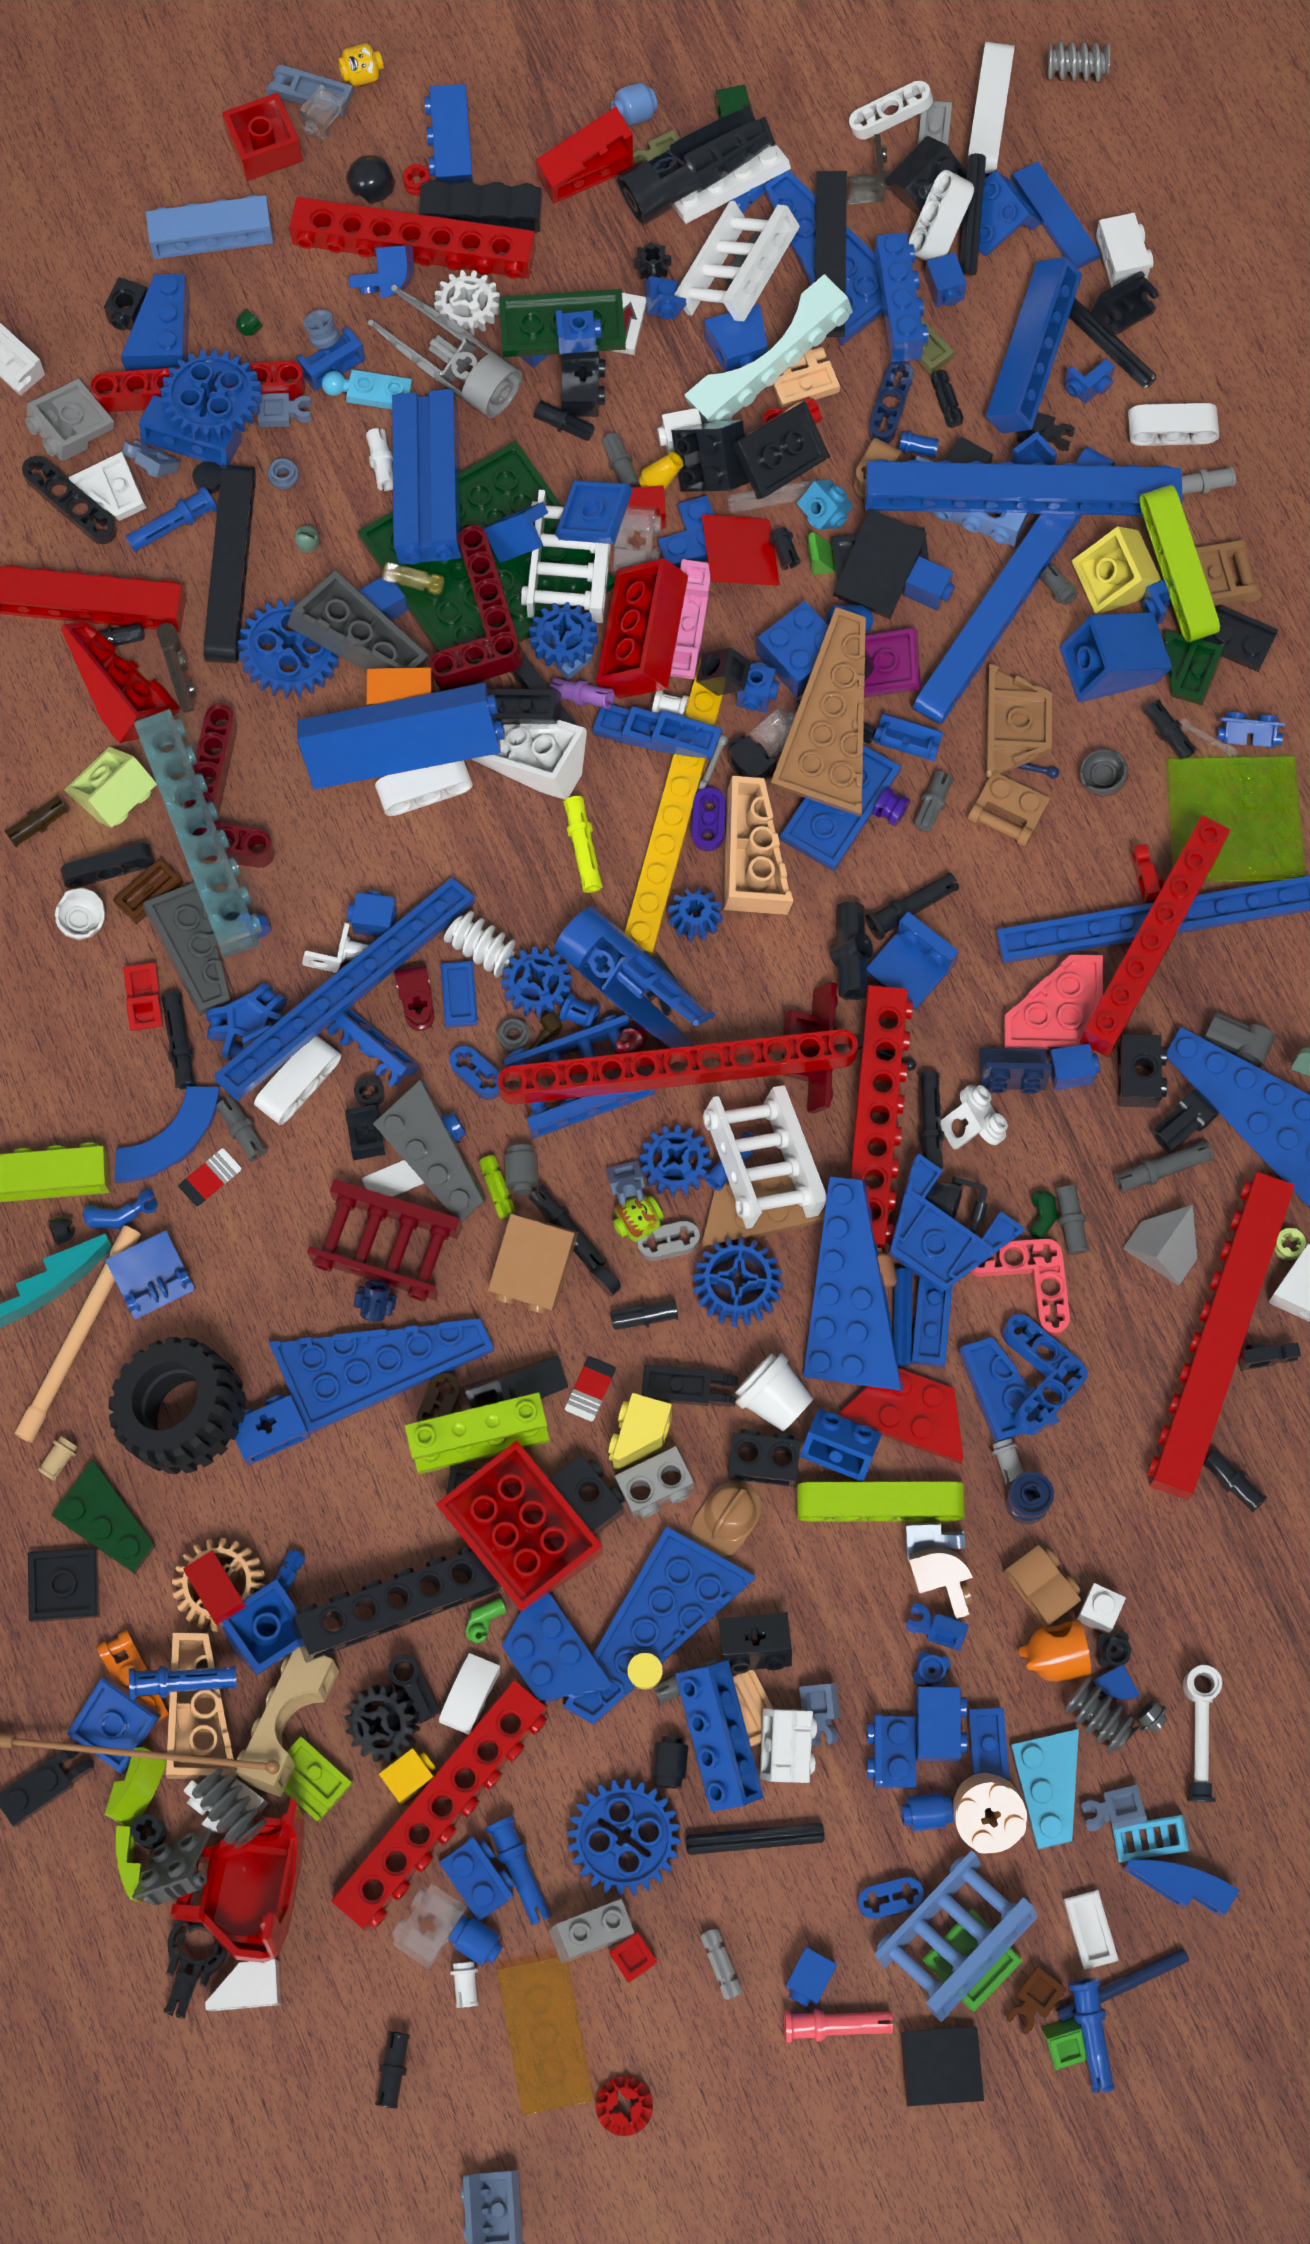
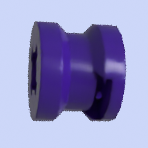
M887 787L878 799L872 814L878 818L885 817L890 825L896 827L906 813L911 799L905 796L899 797L895 795L893 789Z

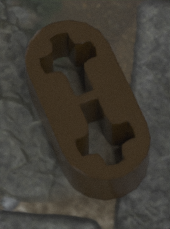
M441 1373L433 1378L418 1410L417 1422L424 1421L425 1415L431 1416L435 1407L439 1408L437 1417L453 1414L461 1394L460 1383L454 1375ZM446 1382H451L453 1394L447 1393L443 1402H439L441 1393L437 1388L438 1385L444 1386Z

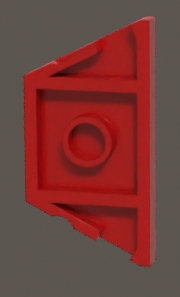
M898 1368L904 1391L868 1386L839 1414L842 1418L868 1426L872 1430L882 1433V1436L956 1463H962L964 1455L955 1389Z

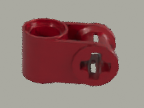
M426 965L394 971L399 998L402 1000L408 1026L416 1031L429 1029L434 1022L435 1015ZM422 1009L423 1013L416 1014L415 1010Z

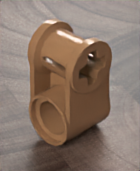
M874 438L856 469V479L853 485L856 496L865 500L867 461L885 459L890 462H901L903 451L878 438Z

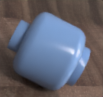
M641 82L618 88L615 92L614 100L611 102V109L617 106L628 126H634L651 120L654 111L658 107L653 89Z

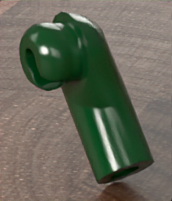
M1037 1190L1033 1193L1031 1202L1037 1207L1039 1217L1028 1232L1035 1239H1043L1056 1222L1058 1213L1053 1194L1049 1191Z

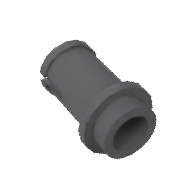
M1056 565L1050 566L1052 572L1047 567L1041 573L1040 579L1055 594V601L1057 603H1062L1063 605L1070 604L1078 595L1076 591L1077 586L1074 583H1069Z

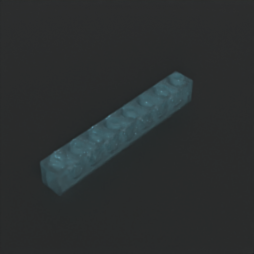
M170 709L134 722L223 957L226 958L261 945L257 936L258 933L263 932L256 913L249 915L246 905L252 903L245 885L239 887L235 877L241 875L234 857L228 859L224 850L230 847L223 829L216 830L213 822L219 819L213 801L206 803L203 793L208 792L203 775L202 773L197 775L194 773L192 766L198 764L192 747H184L181 738L186 737L187 734L181 719L174 720ZM166 745L175 746L169 752H161V749ZM178 772L186 773L185 776L179 780L171 779L172 776ZM188 800L196 801L192 807H182L183 803ZM198 828L207 829L203 835H192ZM214 855L218 857L214 863H203L208 856ZM219 884L229 885L223 892L214 891L215 887ZM230 912L240 913L239 917L233 921L225 920L226 915Z

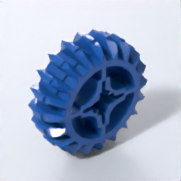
M743 1237L739 1238L738 1246H733L732 1240L726 1238V1248L722 1249L720 1244L716 1242L713 1244L715 1255L709 1251H704L703 1258L706 1262L696 1263V1269L701 1273L693 1275V1282L700 1284L693 1289L694 1295L703 1296L698 1301L699 1307L711 1305L707 1310L708 1317L714 1316L717 1312L720 1313L718 1317V1323L720 1324L725 1322L726 1317H730L731 1326L737 1327L738 1319L743 1318L744 1325L748 1327L751 1324L750 1316L753 1315L758 1322L762 1321L763 1314L761 1309L771 1314L773 1306L770 1302L778 1303L780 1300V1295L775 1291L783 1289V1282L775 1279L782 1276V1270L773 1268L777 1264L776 1257L765 1259L769 1253L767 1247L762 1248L759 1252L756 1251L758 1242L755 1240L750 1243L749 1247L744 1246L745 1239ZM735 1259L734 1265L730 1270L712 1274L720 1264ZM745 1260L756 1265L764 1278H758V1275L748 1272L745 1268ZM740 1269L742 1287H739V1293L736 1296L734 1277H737V1270ZM711 1286H718L719 1290L729 1293L731 1304L720 1300L713 1292ZM757 1290H764L755 1301L741 1305L742 1298L746 1294L757 1293Z

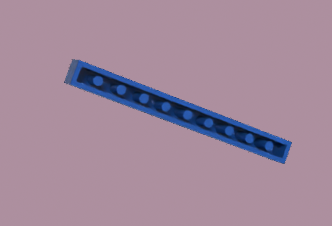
M885 459L867 461L865 473V510L1143 516L1139 501L1140 495L1167 485L1175 487L1182 505L1181 468H1172L1168 465L1140 467L1131 464L1120 467L1108 466L1106 464L1078 466L1074 463L1046 465L1040 462L1023 465L1012 462H1002L1000 464H984L979 461L969 463H952L950 461L927 463L918 460L890 462Z

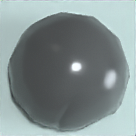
M1108 749L1093 751L1082 761L1080 768L1081 782L1091 794L1100 797L1115 795L1124 788L1128 779V764L1117 751Z

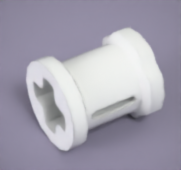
M663 690L657 691L652 712L661 714L663 710L684 717L689 696L684 695L680 698L664 694Z

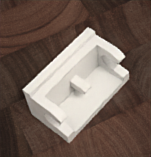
M0 323V378L21 396L45 375L40 359Z

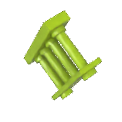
M539 1393L405 1425L411 1456L415 1460L418 1475L497 1456L516 1440L524 1449L550 1443L547 1422Z

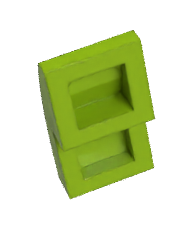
M145 1747L134 1748V1750L150 1751ZM131 1757L125 1780L114 1781L105 1815L123 1826L131 1827L133 1821L143 1815L153 1798L167 1761Z
M116 1826L117 1864L124 1889L130 1900L143 1902V1896L137 1899H133L132 1896L139 1884V1877L145 1871L146 1866L140 1863H133L135 1841L130 1832L131 1827Z

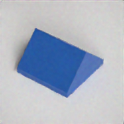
M277 1579L245 1599L246 1607L220 1623L236 1656L256 1676L299 1648L291 1626L293 1617L298 1615L296 1612L297 1608Z

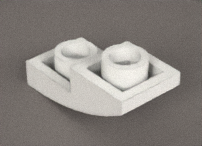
M469 1653L448 1695L439 1717V1723L469 1735L485 1709V1701L500 1674V1665Z

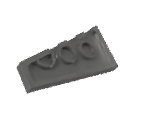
M421 1079L378 1118L373 1125L454 1217L460 1218V1221L463 1222L486 1201V1198L468 1163L461 1156L455 1138L449 1133L442 1119L443 1115L437 1104H434L424 1079Z

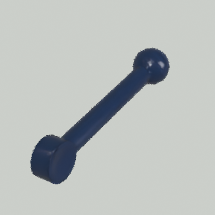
M1024 764L1017 767L1047 774L1051 779L1059 776V769L1055 766L1045 768Z

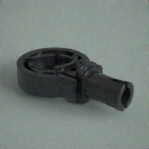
M181 1920L172 1928L168 1938L167 1947L171 1961L166 1974L173 1977L179 1960L181 1962L163 2012L173 2016L176 2005L179 2002L175 2013L176 2018L185 2019L202 1968L205 1967L200 1980V1986L207 1987L210 1975L221 1968L227 1958L228 1951L223 1947L221 1954L217 1955L219 1943H215L214 1951L207 1959L194 1961L187 1958L182 1952V1942L186 1938V1934L184 1932L181 1933L178 1943L175 1939L185 1926L196 1922ZM201 1923L187 1927L189 1933L195 1930H202L211 1934ZM175 1947L178 1948V1954H174ZM188 1967L193 1968L191 1975L186 1974Z

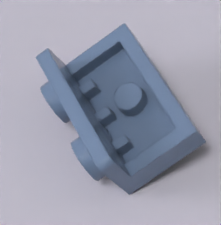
M518 2170L463 2175V2185L461 2188V2198L465 2207L463 2235L467 2244H523Z

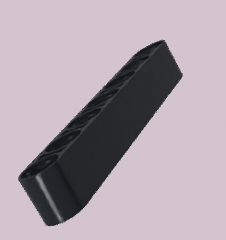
M222 465L204 637L205 662L237 664L239 660L240 650H238V641L241 640L240 630L242 629L256 486L254 466Z

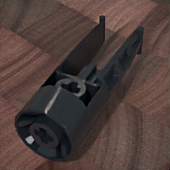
M747 104L744 106L745 109L727 115L672 143L669 150L650 161L643 159L617 174V183L635 218L642 225L651 222L670 211L671 205L696 190L699 193L753 159L769 145L771 147L775 146L776 142L766 117L755 120L751 107Z

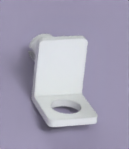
M345 923L337 958L305 951L302 965L337 973L341 962H344L345 959L353 960L369 945L350 941V937L347 936L349 923Z

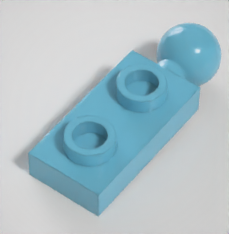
M351 369L349 380L345 379L337 371H330L323 376L321 384L324 392L331 396H338L343 391L347 392V403L392 410V395L411 393L412 379Z

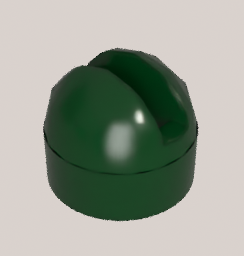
M245 309L236 319L237 329L245 336H252L263 327L260 321L248 309Z

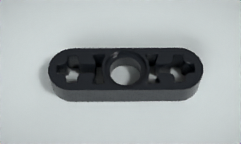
M138 843L67 863L61 867L60 871L65 887L78 888L146 869L155 863L150 844Z

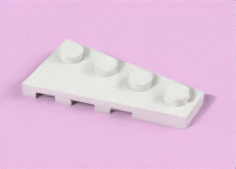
M769 145L760 154L720 181L699 193L696 190L672 204V207L684 223L687 224L748 192L750 189L791 169L789 159L777 145L772 147Z

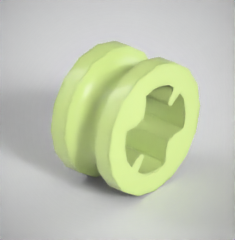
M1286 1228L1279 1233L1274 1252L1282 1260L1293 1261L1299 1258L1304 1251L1306 1239L1299 1230ZM1285 1237H1288L1290 1242H1297L1294 1252H1291L1289 1247L1283 1248L1282 1244L1286 1240Z

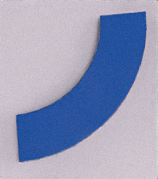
M186 1086L185 1097L180 1111L162 1133L136 1146L116 1148L115 1182L128 1183L158 1175L157 1173L168 1169L174 1164H179L197 1148L196 1145L212 1125L217 1112L216 1105L220 1099V1088Z

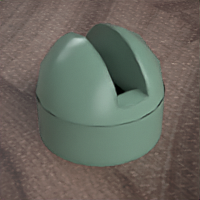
M310 525L298 527L294 535L295 545L298 550L305 553L315 551L320 544L317 530Z

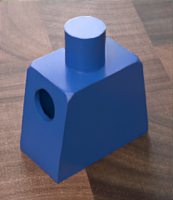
M760 304L752 307L744 322L735 321L730 313L704 320V338L725 372L750 364L768 352Z

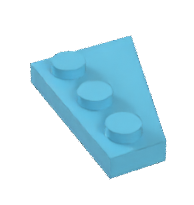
M1079 1729L1010 1746L1037 1850L1072 1841Z

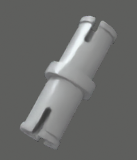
M1227 467L1212 471L1200 469L1195 474L1182 476V495L1196 492L1208 494L1213 489L1235 486L1236 475L1234 468Z

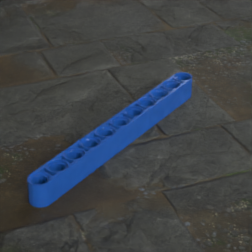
M1087 446L1075 464L1078 466H1094L1096 464L1114 466L1115 461ZM1040 514L918 695L913 706L914 711L942 725L1040 580L1041 573L1050 565L1083 515Z

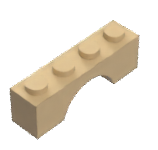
M300 1647L293 1651L291 1656H286L281 1666V1677L277 1686H273L267 1695V1707L262 1717L257 1718L253 1724L251 1741L247 1749H243L237 1760L263 1763L276 1760L280 1765V1769L276 1774H269L266 1770L236 1767V1773L244 1784L279 1797L282 1796L296 1766L289 1753L283 1748L282 1735L284 1727L289 1718L300 1708L309 1704L324 1703L339 1673L333 1659L323 1656L306 1663Z

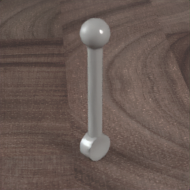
M726 735L720 736L714 756L709 763L703 780L699 784L698 791L707 788L721 751L729 743Z

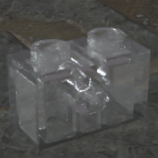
M627 506L614 545L613 571L659 560V547H654V535H660L661 516H656V508ZM636 531L641 532V538H646V542H642L640 548H636L635 542L629 539V537L635 535Z
M432 1883L428 1889L422 1887L411 1903L415 1907L413 1913L408 1920L402 1918L391 1934L395 1938L392 1944L395 1948L428 1970H431L447 1945L448 1939L461 1917L465 1916L469 1910L467 1906ZM433 1915L435 1917L433 1919V1923L436 1926L435 1931L427 1930L424 1935L421 1934L423 1927L419 1924L422 1918L428 1920Z

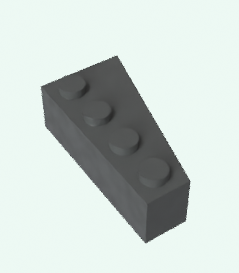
M336 570L292 608L287 624L288 627L366 672L367 669L423 668L428 657L426 652Z

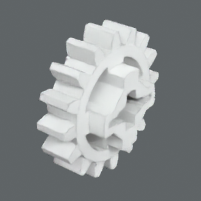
M461 270L460 277L456 278L453 274H450L449 283L440 282V291H435L436 302H434L436 311L463 329H469V333L474 335V328L479 327L484 332L486 331V322L490 324L495 323L494 315L500 313V294L496 291V284L494 282L488 284L487 275L479 279L477 278L476 271L473 270L470 276H466L464 270Z

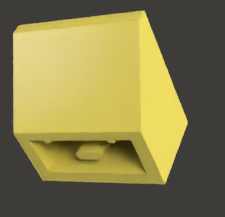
M632 1393L630 1402L623 1401L618 1421H620L619 1428H621L620 1435L613 1434L608 1453H610L609 1460L613 1461L614 1472L621 1473L663 1450L672 1420V1404Z

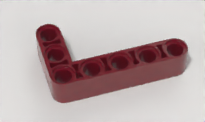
M477 525L467 526L460 532L459 544L487 637L439 651L431 657L429 668H431L435 683L442 690L464 687L518 669L523 662L522 650L487 535L484 529ZM475 543H480V544H479L478 546H476V547H470L471 545H473V544H475ZM481 570H488L483 574H478V572ZM490 596H496V597H495L494 599H492V600H489V601L486 600V599H487L488 597H490ZM501 622L504 623V624H503L502 626H500V627H496V628L493 627V626H494L495 624H497V623H501ZM507 649H511V650H512V651H511L510 653H508V654H504V655L501 654L503 651H505V650H507ZM475 659H482L477 664H471ZM446 668H452L447 673H440L442 670Z
M216 703L207 709L204 716L179 829V837L186 854L192 858L264 868L275 857V851L269 834L260 829L217 823L236 739L237 724L231 708L223 703ZM219 720H228L223 726L214 725ZM214 748L222 749L221 752L216 755L208 754V752ZM207 777L215 778L210 784H202V781ZM201 806L209 807L202 814L195 813L196 809ZM195 835L203 836L197 843L188 842ZM223 841H234L228 848L220 847ZM256 845L266 846L261 852L255 853L251 851Z

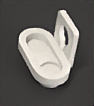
M968 1085L960 1092L962 1104L941 1120L942 1131L945 1132V1136L953 1149H959L978 1133L985 1141L992 1145H998L1006 1138L1007 1121L1002 1115L994 1111L990 1104L991 1094L984 1086ZM955 1119H967L969 1123L965 1126V1133L962 1137L955 1136L952 1131V1122Z

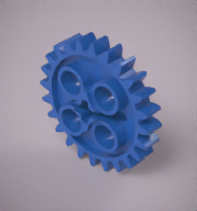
M202 349L200 350L199 358H195L193 354L189 353V362L186 363L178 359L179 369L169 368L170 377H163L164 387L160 388L162 397L160 400L166 420H171L173 429L180 427L182 436L192 432L193 440L196 441L200 435H204L206 443H209L211 437L216 435L218 441L222 442L223 434L227 433L229 437L234 438V429L245 432L244 422L254 423L253 414H259L258 404L262 403L261 385L256 371H251L249 362L242 364L239 355L231 360L229 351L226 350L221 357L218 356L217 350L213 349L211 356H206L205 351Z
M278 599L277 608L274 609L266 603L264 614L257 609L254 610L255 620L246 619L247 629L240 630V638L243 640L238 641V650H241L239 662H245L243 664L244 673L252 672L250 682L254 683L261 680L260 690L263 691L270 686L272 687V696H275L279 690H284L286 699H288L290 691H295L298 698H301L302 689L305 688L310 694H314V684L323 688L325 686L324 677L332 679L333 670L331 668H338L339 660L336 658L339 655L297 631L290 632L284 629L288 624L292 608L295 607L294 599H290L289 605L285 607L282 601ZM271 629H274V630L278 633V635L275 634L273 631H270V630H271ZM268 643L273 645L274 648L266 651L261 649L260 646ZM307 647H316L317 649H319V651L311 654L306 652L304 649ZM301 662H302L303 664H305L306 666H309V667H308V668H305V667L301 664ZM289 665L293 666L296 670L287 673L282 671L281 668Z
M630 1779L626 1780L624 1789H619L617 1782L612 1780V1791L608 1792L600 1784L598 1785L600 1796L596 1798L592 1794L587 1793L586 1796L590 1804L588 1806L583 1804L576 1805L582 1816L570 1818V1821L578 1826L577 1830L567 1831V1836L577 1839L576 1843L568 1846L569 1851L579 1852V1855L572 1863L573 1865L584 1863L585 1867L581 1871L580 1876L583 1878L592 1874L591 1886L593 1888L600 1881L604 1882L605 1894L610 1891L612 1886H616L619 1897H622L625 1887H630L633 1896H636L637 1885L640 1884L647 1891H650L649 1880L653 1878L661 1884L663 1880L659 1871L662 1869L671 1872L672 1867L666 1862L667 1859H678L679 1857L675 1851L671 1850V1846L681 1844V1839L672 1837V1833L677 1832L681 1827L679 1824H670L669 1822L674 1818L676 1812L675 1810L668 1812L663 1810L668 1803L667 1798L659 1802L655 1801L657 1789H653L648 1795L645 1794L644 1782H641L638 1788L633 1790ZM616 1804H623L629 1808L630 1815L623 1822L613 1821L610 1817V1810ZM604 1819L621 1833L626 1832L627 1829L630 1830L632 1841L650 1851L651 1856L645 1857L628 1843H624L622 1847L617 1845L618 1837L600 1826L598 1820ZM652 1824L658 1828L659 1835L655 1841L644 1842L641 1840L639 1830L643 1825ZM598 1833L605 1834L610 1839L609 1847L603 1852H596L590 1847L591 1838ZM627 1853L634 1854L639 1859V1866L633 1872H625L619 1867L620 1858Z

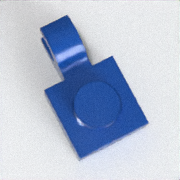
M913 1603L910 1613L918 1615L921 1621L917 1622L908 1619L905 1628L912 1633L928 1635L927 1640L960 1651L969 1625L951 1615L942 1616L936 1614L935 1617H932L924 1605Z

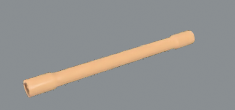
M123 1226L110 1250L109 1257L136 1245L141 1234L128 1226ZM105 1263L36 1397L27 1408L14 1433L25 1441L33 1443L46 1418L49 1406L115 1282L107 1263Z

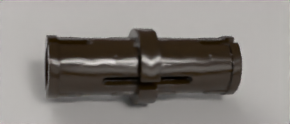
M56 795L55 798L36 811L32 809L28 811L27 817L4 832L17 848L18 845L40 831L41 834L45 832L46 826L69 811L59 796Z

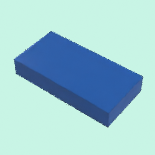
M473 961L440 964L445 1027L478 1026Z

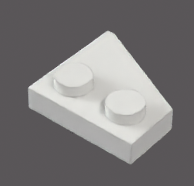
M122 452L69 477L71 482L118 521L147 508L128 461Z

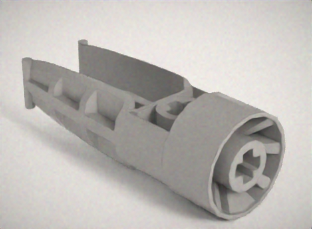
M393 285L391 287L392 291L461 340V345L457 349L440 335L431 340L429 343L431 346L428 350L447 364L442 371L375 321L369 320L368 325L377 330L387 341L424 372L446 388L453 389L454 394L487 418H494L503 412L519 390L522 382L521 370L440 312L404 292L398 286ZM475 344L488 353L481 360L472 354L476 349ZM468 365L473 366L470 372L465 371ZM457 377L465 382L462 392L450 384L449 381H454Z

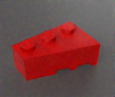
M617 106L536 159L537 177L551 202L555 204L616 177L617 174L633 166V134Z

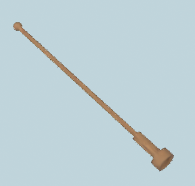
M0 1733L1 1748L14 1749L17 1745L266 1770L269 1774H276L280 1769V1765L276 1760H270L267 1763L19 1739L14 1734Z

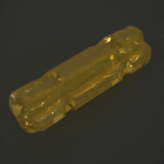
M387 562L384 566L382 573L384 581L395 583V580H397L399 585L422 591L424 588H427L428 592L434 594L442 592L444 586L443 576L436 574L427 576L428 572L403 566L401 569L398 568V564Z

